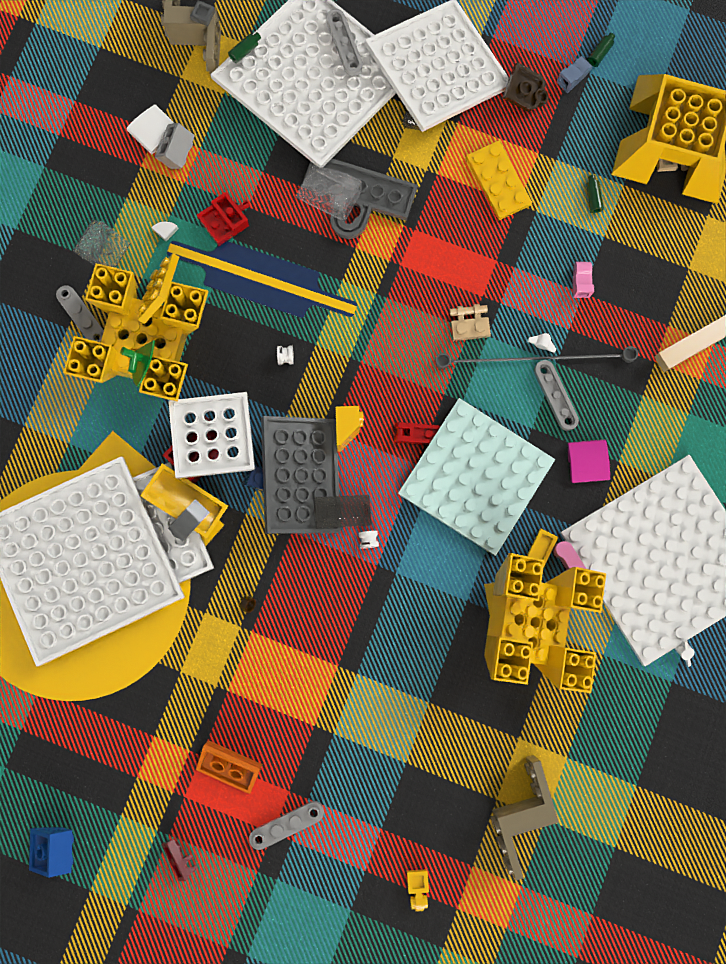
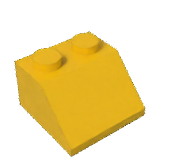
M359 406L336 407L338 452H341L358 435L360 427H363V411L359 412Z

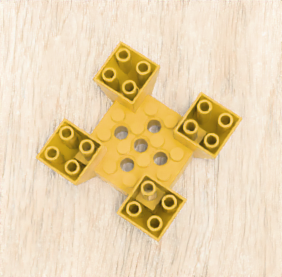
M666 74L638 75L629 110L650 115L646 128L620 141L611 175L647 185L659 158L689 166L682 191L683 195L718 204L726 175V91Z
M96 263L85 300L109 314L101 342L74 336L63 373L103 383L117 375L133 379L132 373L128 372L130 358L120 354L122 347L136 351L152 340H155L152 359L147 373L141 382L139 392L178 402L188 364L180 362L187 335L199 328L208 290L171 282L164 305H161L147 321H152V324L145 326L146 323L143 324L138 320L140 315L138 310L144 301L137 299L134 273ZM129 334L127 339L122 340L124 335ZM143 339H147L146 343L140 344ZM161 343H166L163 348L158 349Z
M509 553L495 576L484 654L491 679L528 685L530 663H533L558 689L591 693L596 653L565 648L570 609L602 612L606 573L572 567L548 582L542 583L544 560Z

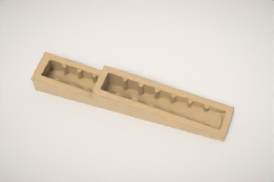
M726 315L654 356L664 372L668 371L725 338Z

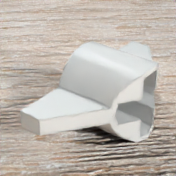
M544 333L528 338V342L534 344L537 348L555 353L556 348L551 342L549 334Z
M685 639L679 646L675 647V650L689 667L691 666L690 659L694 656V650Z

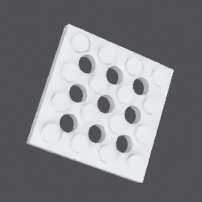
M247 392L179 399L178 402L169 401L175 478L255 470ZM228 409L235 411V415L231 419L224 417V413ZM209 411L215 413V418L212 421L205 420V414ZM190 413L196 416L193 423L185 421L186 416ZM230 428H234L237 431L236 436L233 438L226 436V431ZM211 430L217 432V437L214 440L207 439V433ZM194 432L198 436L197 440L192 443L188 442V434ZM230 448H238L239 453L236 457L228 456ZM216 449L219 451L218 458L214 460L209 459V452ZM192 452L199 453V459L195 462L189 460V455Z

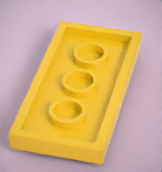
M496 141L466 156V160L498 220L531 206L532 201L500 141Z
M174 253L169 258L165 257L160 264L161 268L159 270L155 269L150 276L151 281L146 287L148 291L143 296L142 300L144 302L138 310L140 312L138 320L143 324L150 319L166 300L179 260V256Z

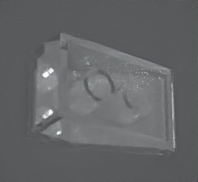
M313 165L296 194V198L345 222L362 192V181L344 172Z

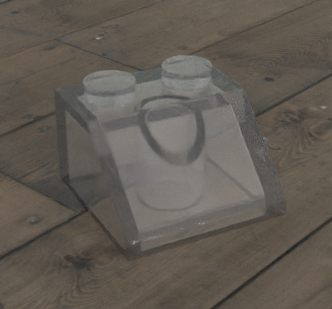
M92 220L73 252L94 266L97 263L116 268L131 243L104 222Z

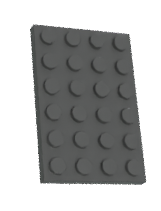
M261 417L265 534L341 533L336 419Z

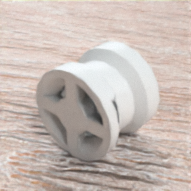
M293 345L287 348L277 346L278 365L283 363L294 364Z
M378 531L360 532V548L379 547V542L376 540Z

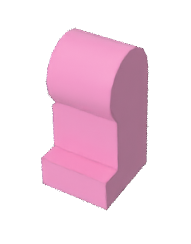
M575 262L573 269V298H590L594 293L592 263Z
M562 541L554 545L553 553L561 560L566 571L572 567L586 569L569 542Z

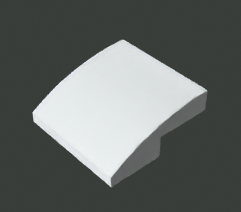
M153 105L131 122L127 127V131L152 155L157 152L167 125L174 122L156 105Z

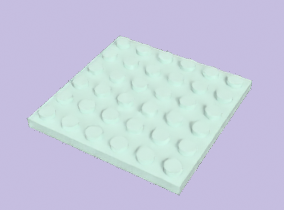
M459 398L398 494L496 556L555 459Z

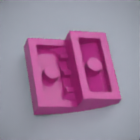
M605 439L568 443V462H570V480L572 483L610 480L609 455Z

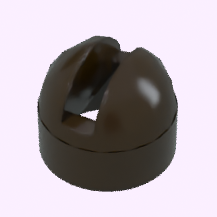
M244 596L240 599V609L247 613L254 610L256 606L254 598Z

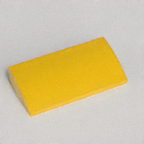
M163 463L140 495L175 519L196 499L210 512L194 529L195 532L206 539L228 507V505L188 479L175 478V471Z

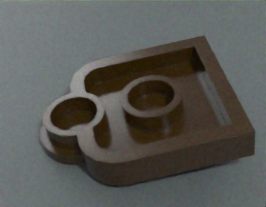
M517 62L513 66L502 98L525 111H532L537 107H542L548 100V92L544 89L545 79L542 75Z

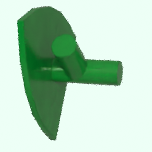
M152 340L136 351L122 347L120 354L130 358L128 372L132 373L133 381L137 387L140 386L149 368L155 340Z

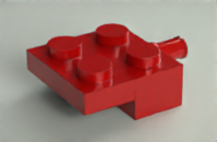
M224 192L211 201L212 205L197 214L198 220L218 246H220L249 226L248 219L242 211L250 207V203L245 200L237 205L229 194Z

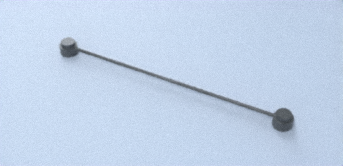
M629 346L622 351V354L451 360L448 354L440 353L436 357L435 364L439 369H446L450 363L603 357H622L625 362L631 363L637 359L638 350L635 347Z

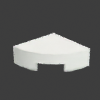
M160 222L151 227L165 241L179 229L177 225L171 222Z

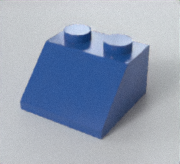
M63 827L30 828L29 871L48 878L71 873L73 864L72 844L74 842L72 830Z

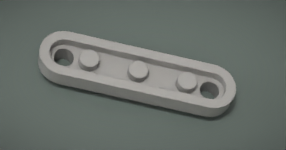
M331 9L327 13V25L342 65L348 75L357 76L362 72L363 62L343 11Z
M60 287L57 290L56 297L85 338L96 341L95 337L99 335L100 339L97 342H101L104 330L72 287ZM65 292H68V295L66 297H63V294Z
M542 360L535 366L534 374L559 426L565 431H571L578 425L579 418L553 364L550 361ZM540 369H545L546 374L541 373ZM565 419L570 420L569 425L565 423Z
M318 801L308 802L255 828L249 836V843L256 850L264 849L319 822L323 818L324 807ZM315 809L318 812V814L316 816H312L310 814V811ZM260 836L263 841L258 843L255 838Z

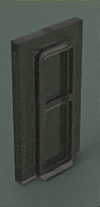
M369 495L314 497L316 529L372 525Z

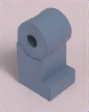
M581 56L567 69L564 68L560 72L557 83L568 93L588 75L593 66Z

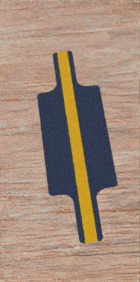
M171 241L167 250L168 256L174 253L179 256L180 260L202 267L206 272L205 286L299 318H303L307 309L311 306H319L348 317L354 315L357 307L355 301L322 291L317 283L320 276L319 272L228 241L217 246L211 252L203 251L177 241Z

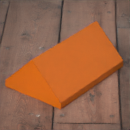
M208 741L203 746L196 770L250 794L263 764Z

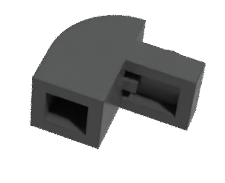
M195 499L168 529L174 537L183 542L210 512Z

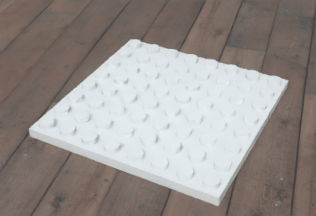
M288 0L256 31L261 36L256 48L237 64L228 57L211 74L212 80L319 169H322L396 94L364 45L365 39L374 36V34L332 0ZM331 9L343 11L363 62L362 72L357 76L348 75L342 65L327 25V13Z
M690 455L560 532L563 539L573 546L586 569L606 573L603 603L642 666L650 664L679 646L683 640L692 638L726 616V510Z
M122 456L0 512V578L36 667L185 598L125 459Z

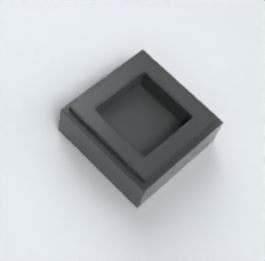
M198 0L190 18L195 22L209 26L216 11L215 7Z

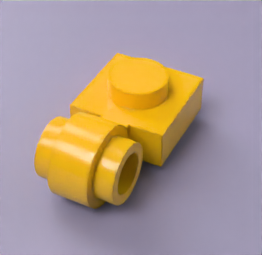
M427 869L407 871L408 893L414 894V896H410L411 910L424 911V909L428 908L427 895L422 894L429 892Z

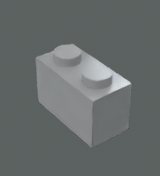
M180 123L168 124L155 158L170 169L182 168L186 163L187 154L193 146L195 135Z

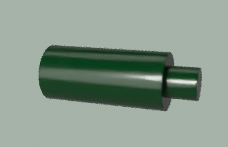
M256 32L254 35L249 34L228 52L230 59L236 64L258 46V41L261 39L260 34Z
M613 33L603 36L588 57L587 61L593 67L599 66L614 45L615 35Z
M595 175L588 176L589 182L586 183L590 213H599L604 210L599 180H596Z

